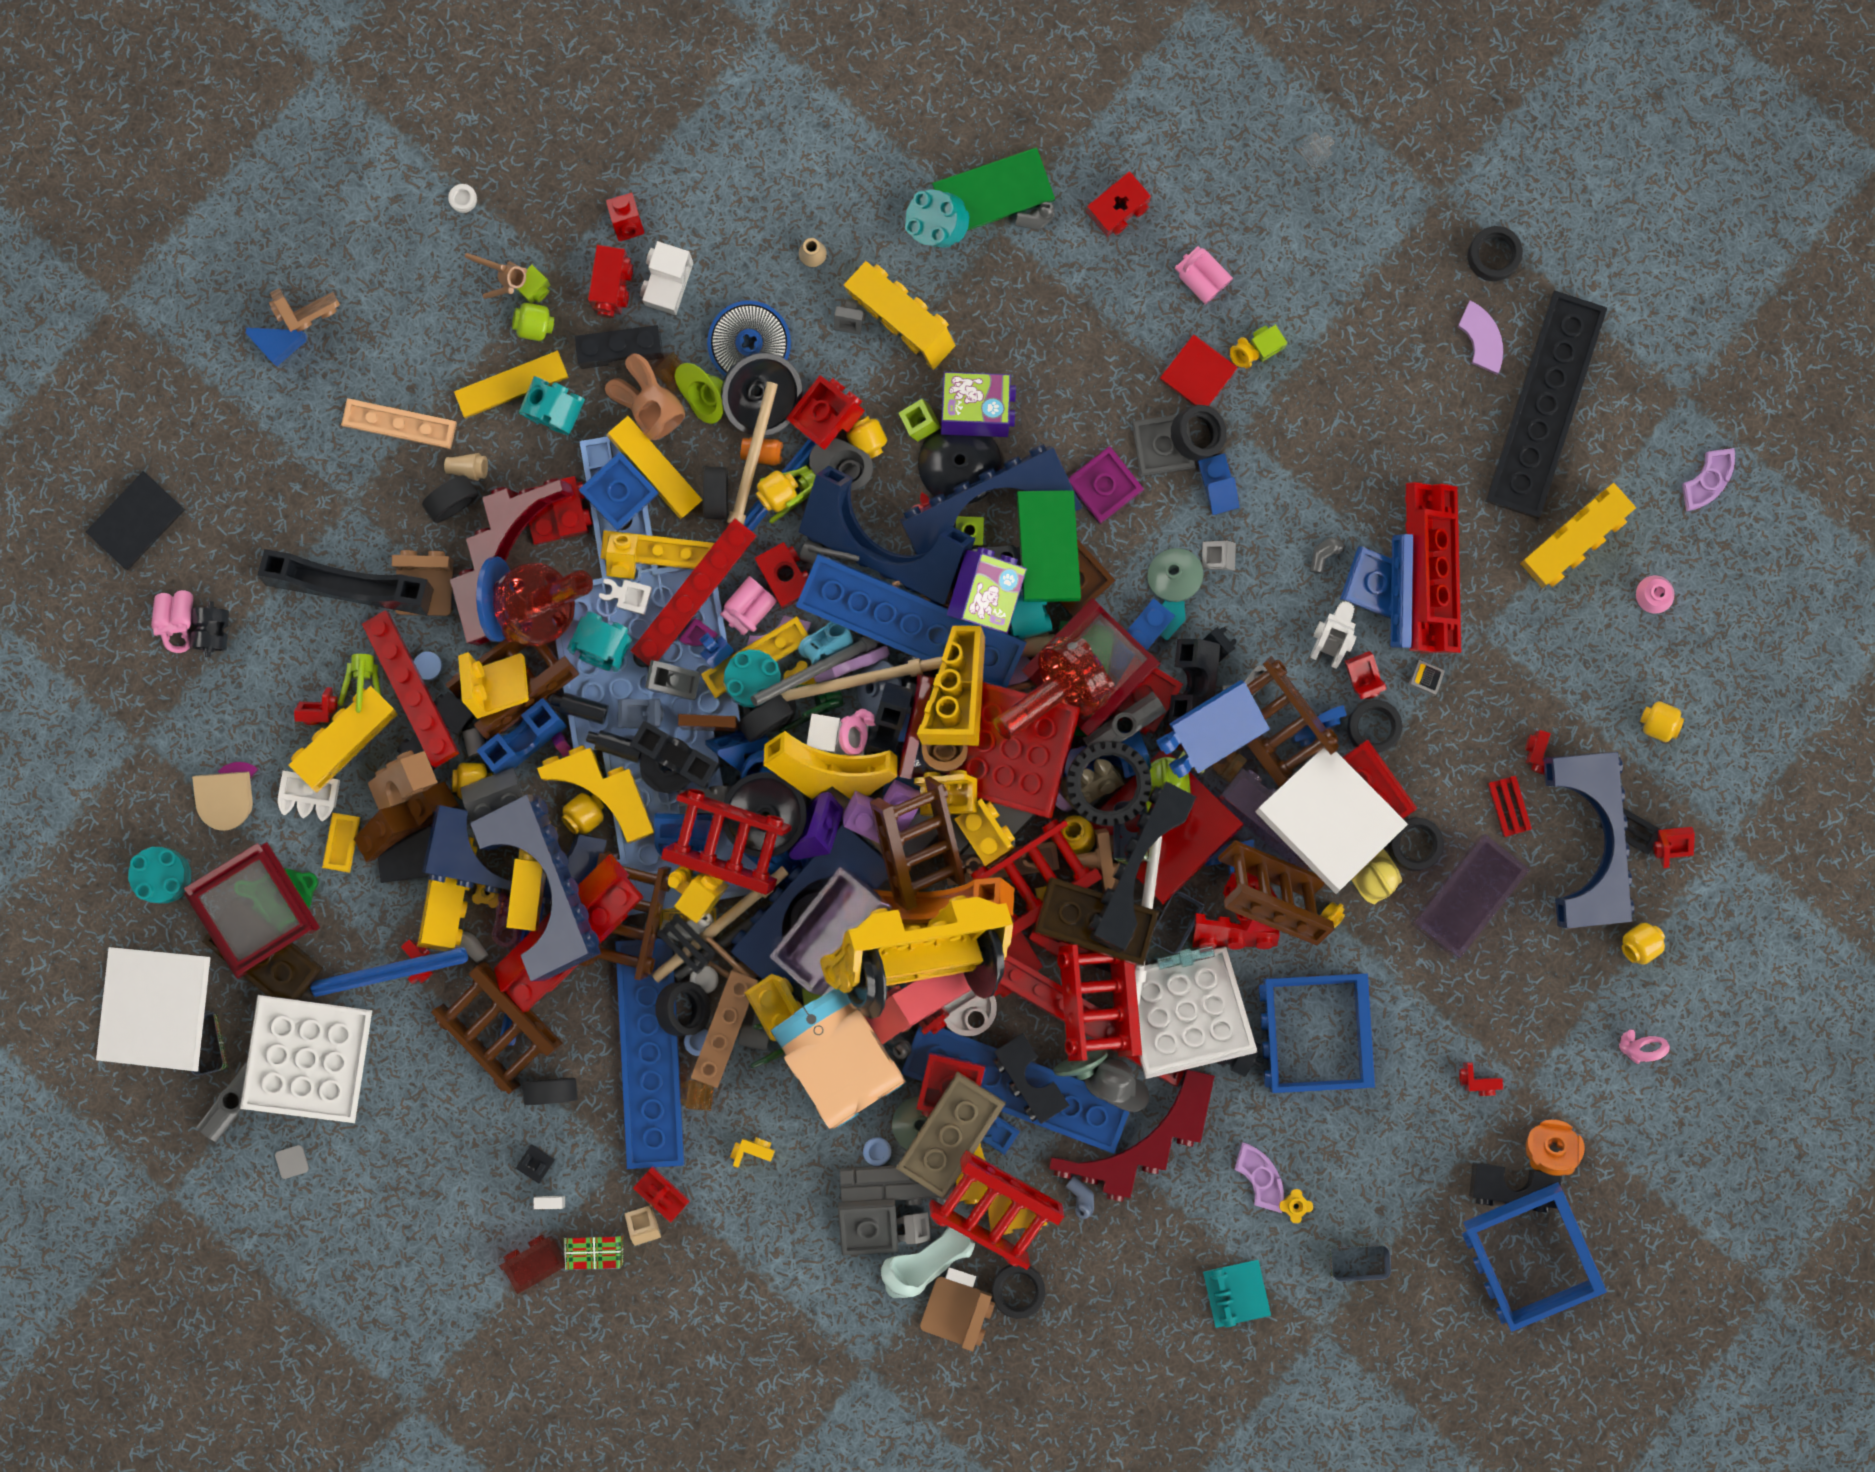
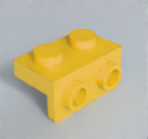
M953 770L950 771V775L944 776L937 772L924 773V777L914 778V784L920 786V794L927 792L925 777L930 776L944 784L948 792L946 801L950 815L977 813V779L968 775L967 771ZM930 803L920 807V815L933 816Z

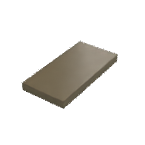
M957 1071L896 1166V1169L945 1199L961 1174L960 1158L966 1150L974 1154L1006 1102Z

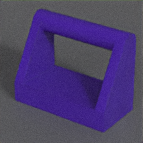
M830 792L820 793L806 806V826L798 842L790 849V858L798 860L831 853L844 808Z

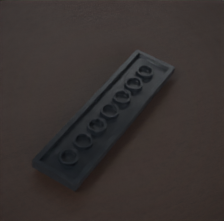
M1555 290L1553 291L1485 502L1536 519L1541 517L1607 307Z

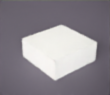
M565 1196L534 1197V1209L565 1208Z
M948 1267L945 1279L973 1287L976 1276Z

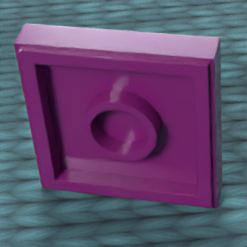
M1110 446L1068 478L1076 495L1099 524L1144 491L1141 484Z

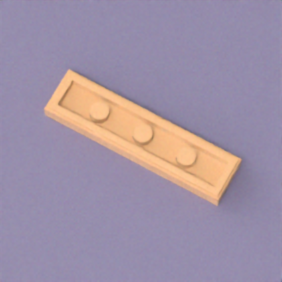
M348 398L341 423L342 427L451 449L457 425L456 421Z

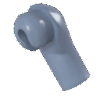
M1073 1176L1065 1187L1076 1195L1075 1213L1077 1217L1087 1219L1094 1211V1193Z

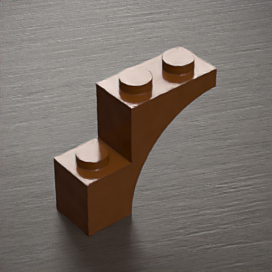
M446 782L435 784L426 791L414 794L404 804L380 809L354 837V841L365 861L376 860L384 851L401 839L431 825L436 805L456 809L459 805Z

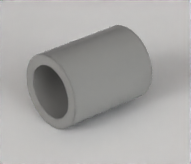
M477 728L463 731L462 734L468 757L479 755L476 750L485 744L484 736Z

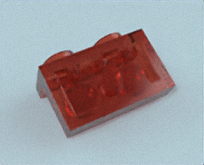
M543 1234L527 1242L530 1246L527 1250L520 1253L517 1248L503 1256L505 1262L499 1265V1267L505 1271L517 1294L565 1267V1259L552 1235L545 1239Z

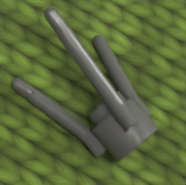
M806 540L800 554V560L807 563V570L812 569L818 553L826 557L829 555L853 561H859L860 559L857 555L831 550V548L821 543Z

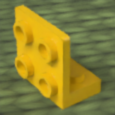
M469 652L458 656L462 702L477 719L529 700L525 657L521 653L482 666L480 661L476 662Z

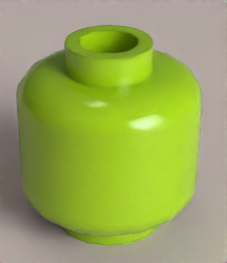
M523 303L520 308H515L512 329L516 330L518 337L542 341L546 333H552L554 317L549 316V309L546 306Z

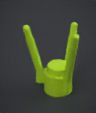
M805 465L798 470L783 473L784 475L790 473L792 477L800 476L797 484L801 492L786 503L787 507L770 518L769 523H774L810 496L816 477L812 469L809 470Z
M353 654L351 656V663H347L346 676L338 700V705L342 706L353 674V678L358 679L356 693L357 713H360L362 708L364 680L370 679V675H372L374 690L381 695L378 665L374 664V656L369 654Z

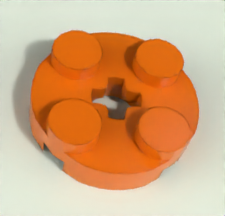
M1545 1120L1541 1122L1539 1126L1530 1131L1526 1140V1153L1530 1159L1531 1167L1549 1175L1561 1176L1572 1174L1584 1155L1585 1147L1580 1134L1577 1136L1572 1131L1573 1127L1566 1122L1560 1120ZM1552 1143H1557V1148L1562 1149V1151L1553 1152L1549 1147Z

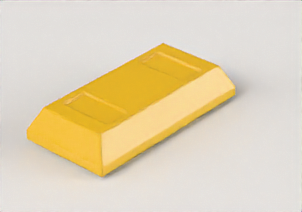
M332 812L322 868L351 872L356 845L354 837L358 834L361 817Z

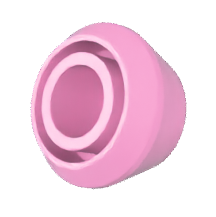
M1657 575L1649 576L1643 579L1637 586L1636 600L1639 606L1646 612L1653 614L1662 613L1672 605L1674 589L1671 583L1664 577Z

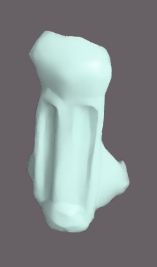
M948 1227L939 1238L921 1252L887 1258L881 1267V1276L887 1294L892 1298H908L921 1294L926 1285L943 1273L955 1260L970 1257L975 1243L967 1236Z

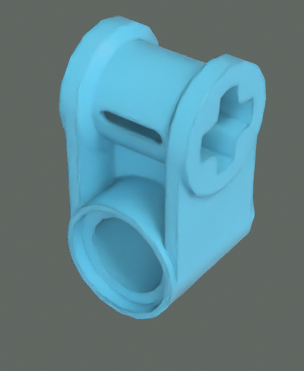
M829 622L812 635L806 636L799 644L798 651L802 657L811 660V664L814 665L820 659L823 660L853 645L854 641L850 629Z

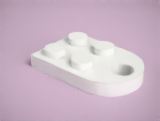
M971 990L944 1006L950 1014L944 1021L950 1030L959 1035H978L987 1030L993 1023L997 1011L996 999L994 996L982 999ZM973 1011H979L984 1016V1023L979 1028H973L968 1023V1016Z

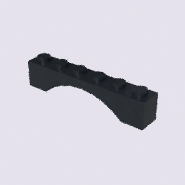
M264 549L257 574L265 586L425 616L428 615L434 591L429 581L424 578L402 574L377 575L353 572L319 564L293 554Z
M1167 781L1160 785V787H1154L1148 799L1152 804L1148 812L1143 811L1137 822L1136 827L1140 828L1136 838H1130L1124 850L1128 855L1124 863L1119 862L1112 877L1116 879L1112 889L1107 888L1103 894L1100 903L1104 904L1100 915L1096 913L1089 924L1088 929L1092 930L1089 936L1090 939L1118 953L1126 950L1137 926L1133 892L1135 878L1141 861L1159 837L1186 821L1196 796Z

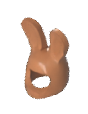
M631 354L627 357L625 365L641 386V392L619 378L610 380L606 384L605 391L612 400L632 410L637 424L649 440H658L668 435L681 424L685 418V410L680 400L671 391L657 383L648 361L639 354Z

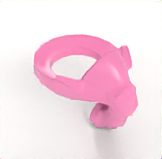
M862 708L856 711L855 714L840 720L842 725L839 731V743L846 754L853 756L863 752L868 735L866 725H875V716L872 712ZM852 727L858 729L861 740L856 749L850 745L848 740V733Z
M1628 1030L1623 1033L1619 1043L1621 1052L1626 1054L1636 1064H1639L1640 1061L1649 1062L1661 1059L1667 1055L1670 1049L1667 1040L1661 1037L1648 1036L1635 1040L1634 1030ZM1650 1042L1662 1044L1659 1049L1653 1052H1643L1640 1050L1643 1045L1650 1044Z

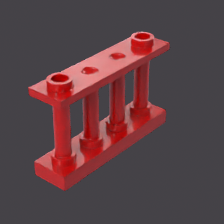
M691 788L677 795L676 800L686 803L687 808L678 842L672 843L663 849L662 860L764 895L775 889L777 878L769 876L770 873L767 872L777 835L783 836L791 831L792 825L784 823V819L778 816L768 815L765 817L706 797L705 793L698 789ZM698 808L714 813L705 848L701 852L692 850L689 845ZM724 817L740 822L731 858L727 861L718 859L715 854ZM751 826L766 831L757 868L753 870L743 867V863H741Z
M1057 819L1052 820L1042 827L1044 833L987 869L984 865L970 874L973 879L969 882L975 879H987L1004 868L1027 904L1025 906L1027 912L1019 917L1016 913L1011 916L1013 923L1012 937L1037 921L1042 904L1041 899L1035 897L1013 861L1028 853L1047 884L1050 877L1058 879L1037 848V845L1049 837L1053 839L1075 873L1073 875L1075 880L1071 882L1072 884L1088 888L1102 879L1097 868L1091 870L1088 867L1084 868L1060 831L1068 826L1065 820L1060 822Z
M1078 945L1059 946L1057 961L1061 969L1067 1039L1065 1041V1051L1068 1055V1061L1087 1060V1051L1117 1049L1118 1057L1142 1055L1135 965L1096 952L1078 953ZM1110 963L1111 980L1081 982L1079 965ZM1112 991L1114 1002L1112 1009L1083 1011L1082 994ZM1115 1021L1116 1037L1086 1040L1084 1022Z
M966 1150L960 1158L963 1177L943 1205L933 1199L930 1201V1217L938 1225L943 1227L947 1225L1003 1256L1012 1266L1017 1267L1019 1265L1027 1270L1030 1262L1028 1252L1025 1250L1045 1222L1051 1221L1056 1225L1060 1224L1065 1217L1062 1203ZM979 1181L985 1184L988 1189L968 1218L953 1211L973 1182ZM1003 1194L1010 1198L1012 1203L990 1232L978 1225V1222L996 1196ZM1028 1208L1035 1212L1036 1216L1016 1245L1001 1238L1019 1211Z

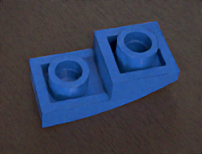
M1344 705L1328 710L1317 717L1328 728L1341 724L1340 719L1347 715ZM1307 725L1291 739L1293 744L1300 742L1301 747H1304L1314 742L1317 736Z

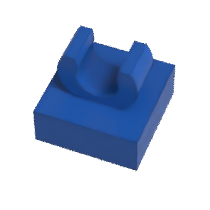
M707 632L699 639L706 648L700 655L712 669L734 652L722 636L714 640Z

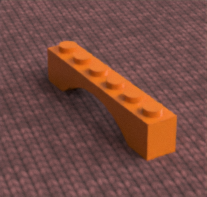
M1001 877L975 879L965 885L951 889L917 892L915 896L917 907L906 911L894 902L892 891L876 889L845 891L843 918L857 928L870 916L872 911L887 908L888 911L899 909L903 925L929 923L931 919L939 914V910L949 904L950 899L960 895H965L966 898L980 897L996 904L1006 903L1010 916H1013L1015 888Z

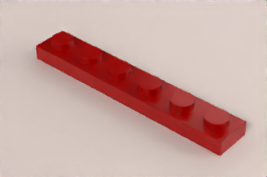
M734 518L630 651L648 666H650L651 660L659 661L757 535Z
M384 610L362 623L431 765L436 768L460 754L390 613Z

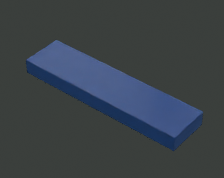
M1413 534L1393 535L1391 648H1411Z

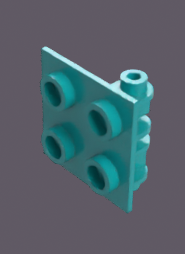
M1258 1259L1203 1271L1215 1328L1223 1326L1232 1327L1236 1323L1271 1316Z

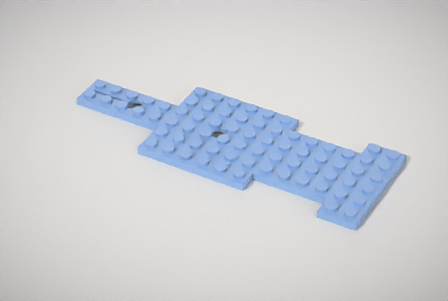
M608 437L580 441L586 482L612 459V454L614 457L620 452ZM590 503L602 578L547 587L558 658L560 660L565 656L579 673L577 677L563 686L564 693L609 705L603 725L568 715L573 749L584 745L586 749L592 748L593 751L596 750L594 749L595 744L586 742L589 731L599 734L600 730L633 740L639 729L618 728V700L660 699V705L663 708V719L660 722V727L656 728L673 738L684 741L690 748L719 763L718 755L705 745V740L715 738L714 731L682 730L678 726V714L736 716L740 721L738 704L734 703L727 693L715 699L701 675L695 700L652 692L645 688L649 667L643 668L636 665L634 654L630 651L693 570L673 567L658 568L656 565L636 563L634 579L606 576V560L600 558L604 530L617 531ZM648 504L632 518V524L629 528L619 530L618 532L653 536ZM611 579L619 587H622L624 580L652 587L645 615L617 608L618 599L612 601L602 600L599 597L600 593L608 595L612 592V586L604 584L603 580ZM718 587L659 662L701 672V674L711 668L700 655L706 649L704 645L689 646L681 643L679 639L693 619L697 618L718 634L714 640L722 636L727 641L724 619L720 615L722 607ZM587 612H593L603 618L602 621L612 625L613 622H616L629 629L627 634L632 639V642L618 672H614L612 670L613 667H611L610 671L594 667L579 659L581 653L575 651L574 655H572L567 650L581 617H585ZM603 752L607 777H609L607 772L622 766L624 771L627 769L632 771L653 827L655 813L680 814L679 801L676 800L679 792L666 794L649 787L641 776L640 760L638 763ZM664 765L661 768L663 772L669 770L670 772L673 771ZM720 767L707 789L711 786H723ZM692 781L686 788H684L704 789L699 785L693 783ZM613 814L620 859L617 861L622 866L657 874L658 868L664 866L672 867L670 874L680 867V865L661 859L655 848L654 835L631 844L627 843L619 822ZM722 826L715 854L718 859L727 861L731 858L734 845L726 836ZM743 853L741 861L743 867L750 870L756 869L757 865ZM693 870L694 877L700 874V872ZM629 879L643 895L644 898L642 900L651 902L654 885ZM726 882L729 884V887L719 900L745 896L752 890ZM671 887L670 891L666 892L663 909L675 908L674 905L682 894ZM632 909L628 913V915H635L646 912Z

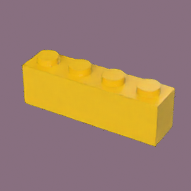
M371 686L367 689L363 688L360 713L356 712L355 695L352 699L354 702L347 709H340L333 716V722L326 729L321 728L313 735L311 739L313 742L305 749L300 748L291 757L292 762L289 766L316 793L398 715L395 709Z
M468 837L471 848L476 856L477 847L473 846L474 838ZM446 877L445 883L429 880L418 947L448 951L455 949V945L460 946L463 929H458L460 918H465L467 901H463L465 890L469 891L470 888L456 885L457 879Z

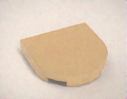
M249 772L196 775L192 777L196 809L200 818L208 826L217 830H231L240 826L247 819L253 805Z

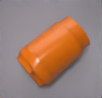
M752 437L742 439L741 460H747ZM764 438L757 463L771 466L781 464L783 442L778 439Z

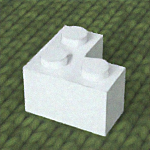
M657 241L655 249L650 248L646 264L649 265L648 268L651 275L649 281L644 280L640 296L643 297L642 301L645 306L676 315L693 266V261L689 251Z
M811 714L807 745L829 753L848 755L843 751L839 743V731L842 725L840 718ZM852 727L848 733V740L855 749L859 746L861 739L858 729ZM865 746L863 752H861L859 755H853V756H862V755H865L866 746Z

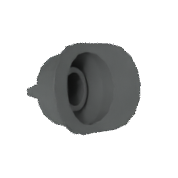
M836 438L833 439L826 450L816 444L809 457L810 467L815 475L827 466H830L853 477L851 491L865 486L873 473V462L867 453Z
M1108 1059L1092 1069L1094 1074L1084 1081L1086 1088L1092 1095L1128 1112H1138L1149 1103L1150 1095L1148 1088L1143 1082L1133 1077L1131 1068L1121 1060Z

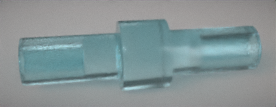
M1212 946L1193 951L1189 948L1179 951L1176 955L1159 958L1157 963L1159 970L1179 965L1183 968L1194 965L1196 961L1213 958L1215 953Z

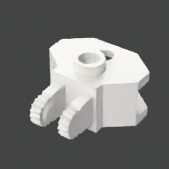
M1346 601L1340 603L1335 613L1328 615L1325 623L1321 621L1318 623L1313 636L1317 640L1311 652L1312 659L1316 660L1319 652H1324L1334 657L1331 667L1337 669L1346 650L1351 651L1357 637L1353 635L1356 624L1351 622L1355 609L1352 603Z

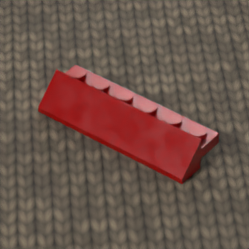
M1418 482L1406 483L1407 534H1413L1412 642L1409 651L1420 652V654L1461 653L1458 486L1447 484L1430 485Z
M609 854L578 885L579 898L588 910V921L591 929L599 938V944L629 916L628 913L644 898L627 878L629 876L627 871L612 854ZM551 912L539 923L537 931H531L494 968L500 992L505 991L523 1013L529 1011L547 992H551L578 966L576 965L545 981H530L521 954L528 951L540 939L547 927Z

